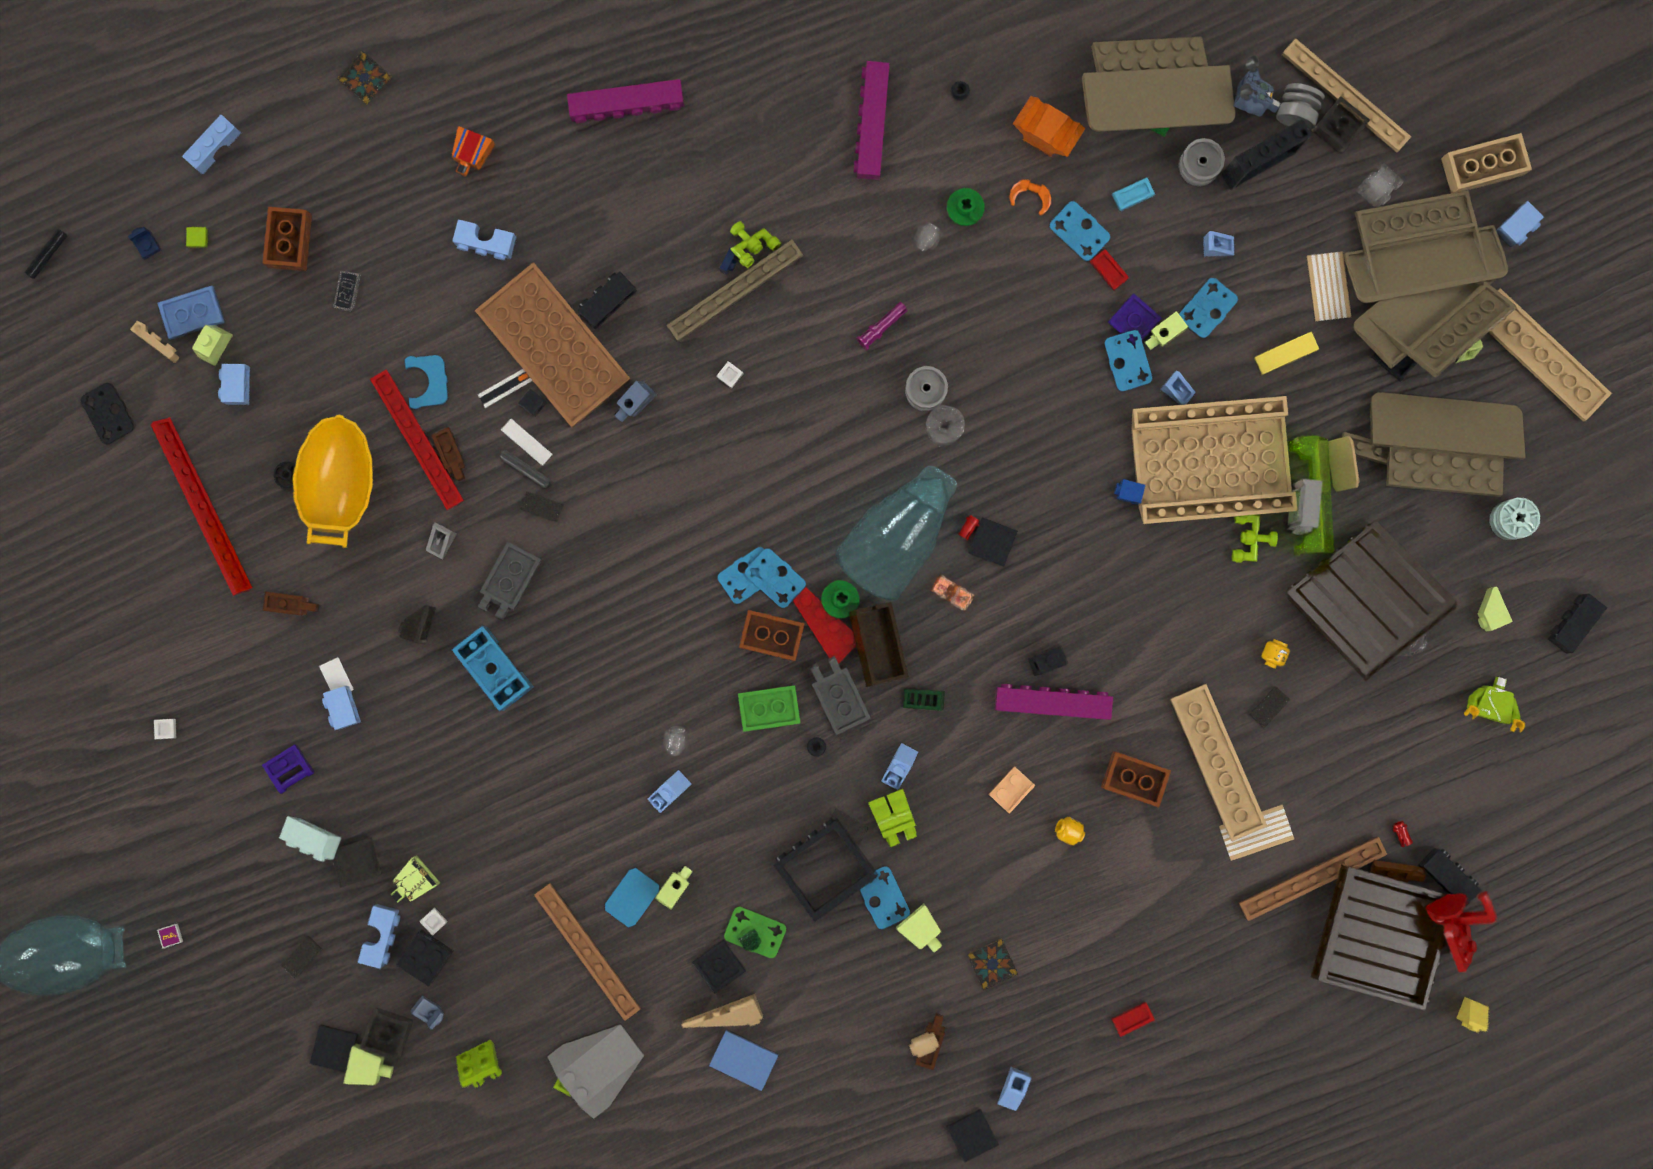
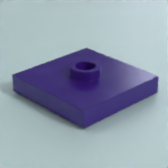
M1132 293L1108 323L1120 334L1132 330L1138 331L1143 341L1162 318L1137 295ZM1130 334V338L1127 340L1135 346V341L1138 338Z

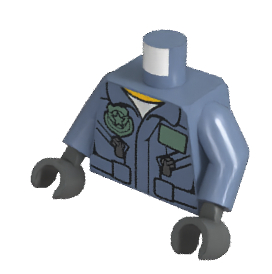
M1256 55L1251 56L1245 64L1246 68L1250 70L1238 85L1234 107L1257 116H1262L1266 109L1275 113L1280 106V102L1272 98L1274 88L1260 78L1259 71L1255 68L1259 66V58Z

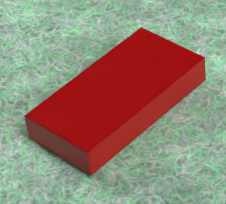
M1106 249L1090 261L1114 291L1129 279L1128 275Z
M1146 1002L1111 1018L1120 1037L1155 1020Z

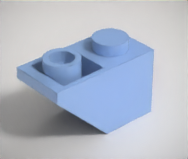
M901 743L881 782L898 790L910 771L918 751Z
M678 770L648 800L661 813L691 783Z
M1011 1067L997 1104L1016 1111L1030 1083L1031 1076L1029 1073Z

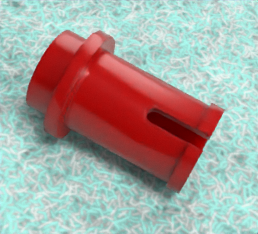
M972 515L965 518L967 520L958 535L969 540L975 527L979 526L980 520Z
M1399 821L1392 825V831L1396 833L1401 847H1405V844L1409 846L1413 843L1406 828L1407 824H1404V821Z

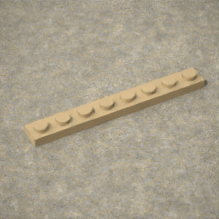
M1296 38L1282 53V56L1394 151L1398 152L1411 138L1407 132Z

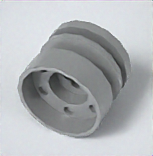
M1299 83L1288 84L1282 97L1284 103L1280 104L1276 119L1286 126H1291L1303 119L1308 129L1312 130L1316 126L1319 116L1317 111L1321 109L1325 95L1322 91L1309 85Z

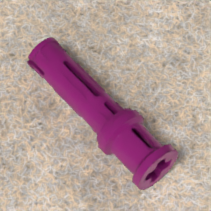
M899 302L875 325H869L866 332L856 337L860 345L865 350H868L875 340L881 339L882 333L908 311L906 306Z

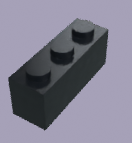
M620 271L617 274L613 273L603 287L599 286L593 292L594 295L589 300L585 299L579 305V313L595 330L637 292L633 284Z
M1591 594L1577 596L1573 601L1574 606L1571 610H1567L1563 614L1562 622L1550 631L1551 636L1548 640L1566 654L1574 653L1608 608Z
M1434 848L1418 865L1424 868L1425 872L1448 894H1465L1468 899L1465 905L1467 907L1482 891L1478 887L1479 883L1472 876L1468 877L1463 873L1465 869L1457 862L1454 864L1449 859L1451 856L1444 849Z

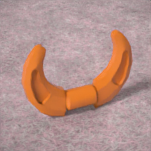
M1022 180L1016 183L1010 191L1009 198L1012 206L1015 205L1016 196L1028 189L1039 193L1038 196L1042 200L1043 205L1039 215H1043L1049 209L1051 195L1047 187L1029 183L1030 180Z

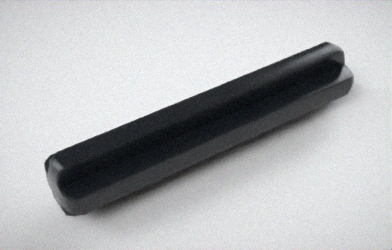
M60 229L56 230L25 271L26 275L33 279L36 278L67 237L65 232Z

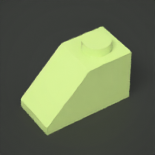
M1497 586L1488 588L1478 612V622L1485 631H1493L1513 621Z

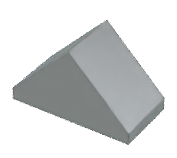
M434 523L426 551L443 559L457 533L438 523Z

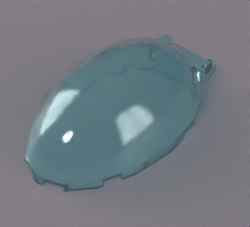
M56 915L30 922L17 932L10 933L0 944V981L12 990L31 995H60L82 989L103 978L109 970L126 967V963H123L122 932H124V927L105 929L97 921L81 916Z

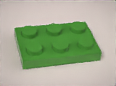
M795 685L738 693L743 732L800 724Z

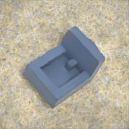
M423 995L410 1010L411 1014L427 1023L430 1029L439 1025L444 1015L439 1005Z

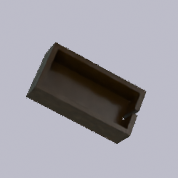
M892 602L850 611V620L866 687L908 678Z

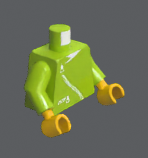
M1495 677L1493 687L1483 685L1468 697L1467 710L1464 712L1465 716L1472 714V719L1479 716L1502 724L1512 723L1510 727L1512 732L1516 730V727L1520 729V733L1525 728L1514 693L1504 690L1507 682L1506 679Z

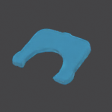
M437 355L417 358L414 356L407 357L405 359L406 369L412 367L420 368L426 372L429 378L427 391L420 397L409 398L410 408L419 409L422 406L444 404L448 398V380L445 374L444 360Z

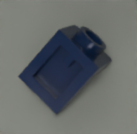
M145 227L134 229L132 234L128 236L143 259H147L161 251L151 231Z
M729 248L720 266V271L728 275L729 271L734 270L737 264L735 259H739L731 251V248Z

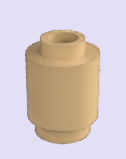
M927 1032L911 1039L912 1044L909 1045L914 1056L917 1055L919 1058L936 1051L935 1048L940 1047L934 1032L930 1034Z

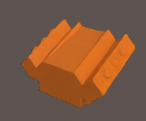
M1030 96L1013 122V125L1023 134L1025 142L1049 156L1058 154L1068 157L1085 130L1081 123L1073 121L1068 115L1033 96Z

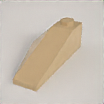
M752 994L682 1021V1027L740 1026L746 1024L753 1026L760 1023L763 1014L756 995Z

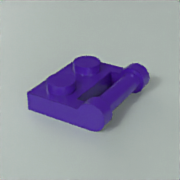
M294 744L262 765L280 794L286 792L288 787L307 775L311 776L314 774L313 768L309 765L297 744ZM298 765H301L303 770L284 782L280 781L279 778Z

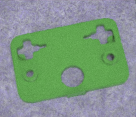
M736 907L724 937L726 941L743 947L745 950L768 958H774L785 935L786 926L781 922L746 908ZM744 911V915L750 920L742 919L741 922L737 921L738 917L735 915L736 913ZM779 925L782 934L774 936V932L768 927L772 928ZM749 936L756 937V946L749 947L746 944V939Z

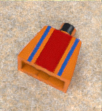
M458 126L452 151L453 159L459 162L456 172L467 176L470 167L477 170L481 169L495 146L493 140Z

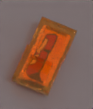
M941 574L930 589V591L964 612L975 596Z

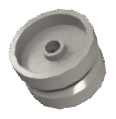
M1202 138L1193 141L1187 146L1180 157L1178 167L1181 176L1191 185H1208L1215 180L1224 167V152L1220 145L1211 139Z
M923 366L915 369L909 375L905 385L907 401L913 408L920 411H931L938 408L943 403L948 391L945 375L932 366ZM925 385L926 388L929 386L930 390L924 391L923 386Z

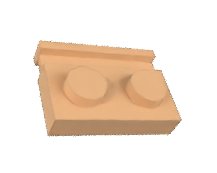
M1014 766L988 795L1010 814L1035 785Z

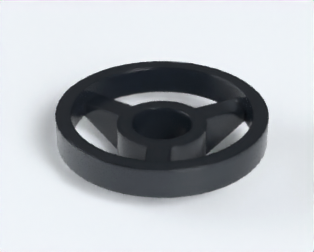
M282 462L277 465L273 475L275 482L280 487L293 488V473L291 469L296 464ZM290 464L287 469H283L280 474H277V470L282 465ZM286 471L290 473L288 478H284ZM281 477L292 485L283 486L278 482L277 478Z

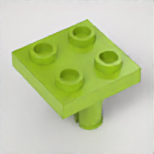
M492 1040L456 1056L459 1080L463 1088L470 1084L475 1088L479 1087L477 1082L481 1086L484 1083L485 1077L490 1075L492 1079H496L494 1073L497 1077L502 1074V1070L498 1067L495 1045Z

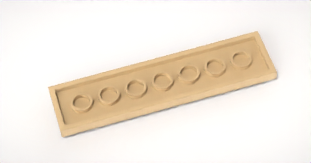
M1501 288L1497 291L1514 303L1516 307L1513 312L1490 330L1489 333L1583 422L1586 421L1612 393Z
M1201 685L1171 698L1170 701L1230 840L1235 841L1267 827V823L1207 685Z

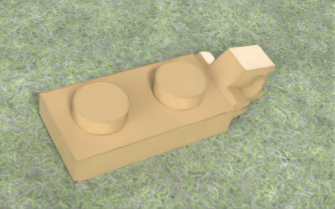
M136 321L130 329L173 363H176L179 359L175 354L177 350L168 343L163 345L160 342L162 339L155 333L149 334L145 324Z

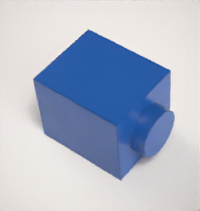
M1123 479L1121 483L1116 484L1114 494H1117L1118 500L1141 504L1145 485Z

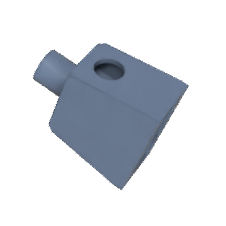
M635 381L618 400L617 404L620 408L614 415L621 422L628 416L635 417L657 394L644 381Z

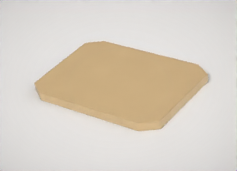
M1346 436L1328 441L1327 451L1334 489L1336 492L1357 488L1359 485V475L1352 438Z

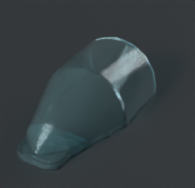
M927 466L916 478L899 488L897 492L891 496L888 495L876 506L870 507L836 550L837 561L843 571L867 592L888 601L897 600L934 551L949 499L956 491V480L935 466Z

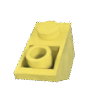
M1464 997L1456 1019L1462 1021L1461 1025L1479 1033L1480 1030L1487 1032L1489 1007Z

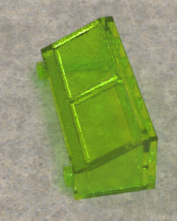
M1298 436L1288 442L1289 451L1297 453L1299 460H1308L1309 480L1322 481L1318 528L1313 529L1311 534L1303 536L1302 543L1294 546V556L1333 554L1334 537L1328 439L1320 436Z

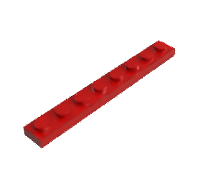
M386 369L370 379L445 508L450 510L464 502L465 500L389 371Z

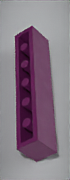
M867 61L866 67H862V79H865V86H861L860 97H863L864 100L863 105L859 104L858 116H862V123H858L857 135H860V142H856L855 153L859 154V159L854 161V172H857V178L880 180L889 63Z
M680 79L567 94L569 115L572 122L575 121V123H584L588 119L600 121L610 116L622 118L626 114L638 116L648 111L659 113L664 109L676 111L681 109L680 107H684Z
M1001 684V687H996L994 710L1112 720L1113 697L1108 696V692H1097V695H1089V691L1078 690L1077 694L1070 693V689L1058 688V692H1051V688L1039 687V691L1031 690L1032 686L1020 685V689H1013L1011 684Z

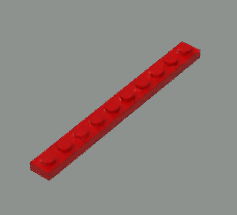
M171 418L154 421L151 427L232 595L235 596L251 590L250 581Z

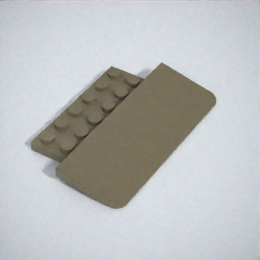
M1202 37L1093 42L1091 48L1096 72L1084 73L1082 76L1085 109L1088 124L1092 130L1102 132L1230 124L1234 120L1235 107L1230 65L1208 66Z
M1468 190L1356 211L1355 217L1364 250L1348 252L1343 255L1357 298L1363 303H1372L1499 279L1508 273L1506 257L1495 226L1478 228Z
M1496 279L1378 301L1355 321L1354 330L1391 369L1408 355L1432 376L1437 377L1513 312L1516 305L1491 286L1496 281Z
M1382 392L1375 393L1371 398V445L1388 447L1386 486L1501 497L1503 495L1504 458L1519 460L1526 458L1523 414L1521 409L1515 405Z

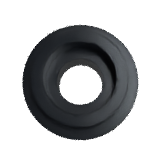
M957 81L952 85L951 95L956 100H964L969 96L970 88L966 82ZM957 89H963L964 93H957Z
M814 737L809 740L807 750L812 756H821L826 750V743L823 739ZM815 743L820 745V749L817 751L813 749Z

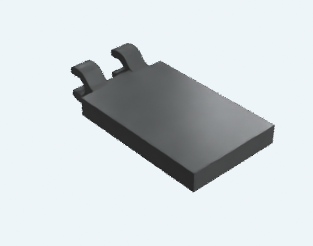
M507 542L480 590L484 597L478 607L487 611L490 603L493 602L500 606L495 616L504 620L508 609L515 610L542 560Z
M835 656L828 659L832 670L822 674L818 665L811 667V671L816 679L811 684L835 734L838 735L871 718L846 666L840 668Z

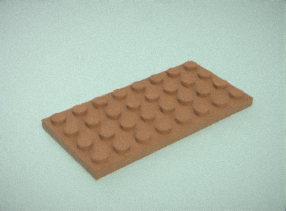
M534 262L475 310L572 428L631 380Z

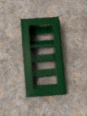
M904 689L903 708L942 711L944 710L945 691ZM911 693H914V704H910ZM919 694H922L921 705H918ZM927 694H930L929 705H926ZM935 695H938L937 706H934Z

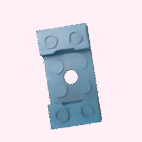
M481 626L453 648L452 651L499 711H504L534 688V686L523 672L517 670L497 644L499 641L486 626ZM489 663H494L497 667L494 674H489L486 670Z

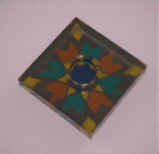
M361 51L337 79L367 105L392 76L365 52Z
M1002 938L967 954L983 990L1018 975Z

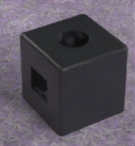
M529 389L518 404L532 416L536 417L547 402L532 389Z

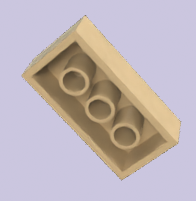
M1522 133L1448 152L1441 158L1451 193L1467 191L1516 178L1532 170Z

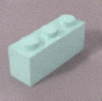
M287 816L279 837L286 841L287 846L299 847L300 852L309 855L313 854V858L319 861H324L325 859L333 860L341 837L301 818Z

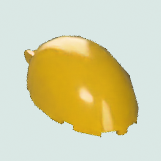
M342 415L322 419L309 431L298 453L293 475L294 501L300 519L308 527L307 544L342 545L343 548H347L348 531L358 524L368 507L373 486L371 453L367 439L357 424L344 418ZM312 530L326 533H344V537L312 535Z

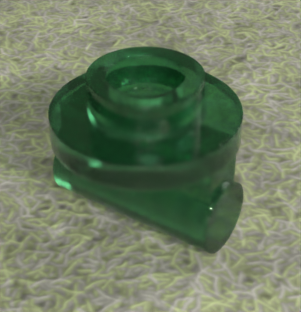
M755 928L738 939L744 950L747 951L756 950L761 943Z

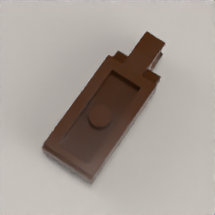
M448 427L431 434L448 473H453L458 481L465 479L462 471L465 468L464 460L451 429Z
M265 592L263 611L301 616L307 615V611L318 612L319 604L309 603V598L304 596Z
M1378 860L1373 861L1369 870L1370 873L1405 883L1412 880L1424 882L1426 877L1425 869L1422 867Z
M936 1013L933 1023L928 1022L924 1034L934 1032L940 1047L935 1048L936 1051L920 1058L917 1056L915 1065L934 1070L945 1035V1027L941 1026L944 1018L943 1015Z

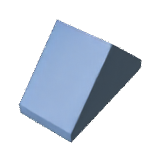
M1209 231L1204 236V256L1234 255V236Z
M1177 370L1161 388L1164 393L1180 405H1186L1196 393Z

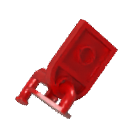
M1483 891L1477 896L1478 900H1481L1485 911L1463 912L1468 900L1465 894H1449L1426 906L1430 919L1435 923L1444 925L1446 940L1458 972L1467 971L1469 964L1472 962L1474 952L1477 950L1476 942L1471 937L1469 925L1494 923L1497 919L1487 891Z

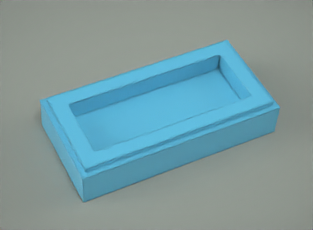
M1144 178L1112 194L1119 211L1125 210L1155 195L1148 178Z

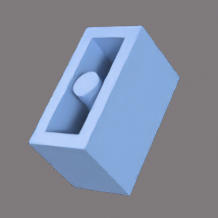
M1527 201L1496 232L1510 247L1516 244L1520 246L1528 238L1526 234L1529 231L1533 233L1541 225L1539 222L1544 216Z
M222 364V369L219 370V379L221 380V388L218 390L219 399L224 404L249 405L250 367L246 364Z
M343 686L323 693L324 698H322L325 709L329 711L330 716H328L331 727L339 730L361 722L349 686Z

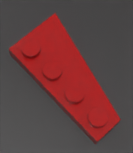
M805 587L793 602L828 657L835 656L839 664L856 646L854 633L839 618L830 616L824 610L821 601Z

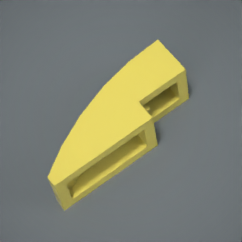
M1309 332L1256 356L1255 361L1263 375L1319 350V347L1312 332Z

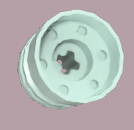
M1514 498L1498 503L1490 514L1492 531L1504 540H1515L1530 536L1537 530L1540 524V513L1537 506L1526 498Z

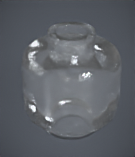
M930 222L921 224L914 235V240L918 243L916 246L925 252L927 249L934 250L942 238L941 229Z
M671 726L664 732L663 748L670 755L679 756L688 749L689 734L685 731V728Z

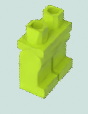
M903 789L887 795L893 813L890 812L885 796L868 802L882 836L886 838L890 847L900 844L896 833L904 831L907 840L917 837L914 827L916 824Z

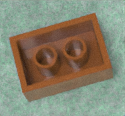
M268 207L262 262L265 266L274 269L307 270L312 215L307 210Z
M748 610L739 648L796 661L805 623Z
M1113 751L1101 788L1159 807L1171 770Z

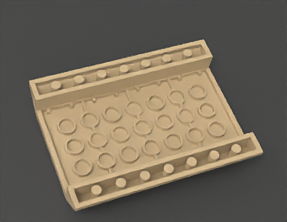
M1287 397L1133 409L1132 442L1136 482L1145 485L1142 502L1138 504L1143 524L1297 511L1296 492H1292L1285 424V417L1288 416Z

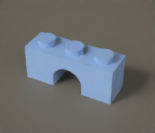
M220 115L182 157L201 174H204L215 162L213 157L216 151L223 145L229 147L241 132Z
M458 219L452 241L457 246V249L468 251V249L476 250L475 253L484 256L487 253L492 254L494 258L505 260V258L511 259L516 241L514 233L495 229L490 240L481 241L478 239L480 228L477 224Z
M379 904L373 906L368 925L376 927L380 931L381 937L378 943H363L358 963L379 969L388 964L390 959V953H388L389 946H392L394 943V928L398 926L401 917L398 915V909Z

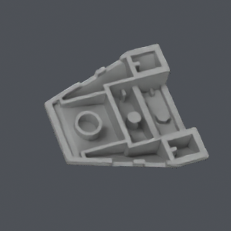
M620 1024L565 1043L547 1057L556 1076L579 1107L592 1118H595L610 1107L644 1054Z

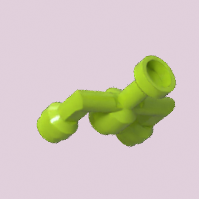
M739 221L730 230L733 236L739 235L744 240L732 247L731 251L746 268H749L755 261L750 253L756 255L762 250L761 238L772 251H776L781 246L779 239L776 236H772L765 228L750 237L744 230V224ZM746 248L750 253H745L743 250Z
M1260 514L1234 516V523L1241 525L1252 523V530L1242 531L1240 537L1241 543L1251 545L1250 552H1244L1242 549L1232 550V561L1236 563L1243 561L1257 562V542H1268L1271 547H1276L1278 541L1277 531H1271L1269 535L1258 534Z

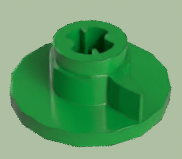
M962 188L956 190L949 197L947 212L949 218L954 223L960 226H970L976 224L981 219L985 204L982 196L977 191L970 188Z
M837 580L830 583L824 589L821 595V603L824 610L830 616L846 618L850 616V611L857 610L860 603L859 594L851 583Z

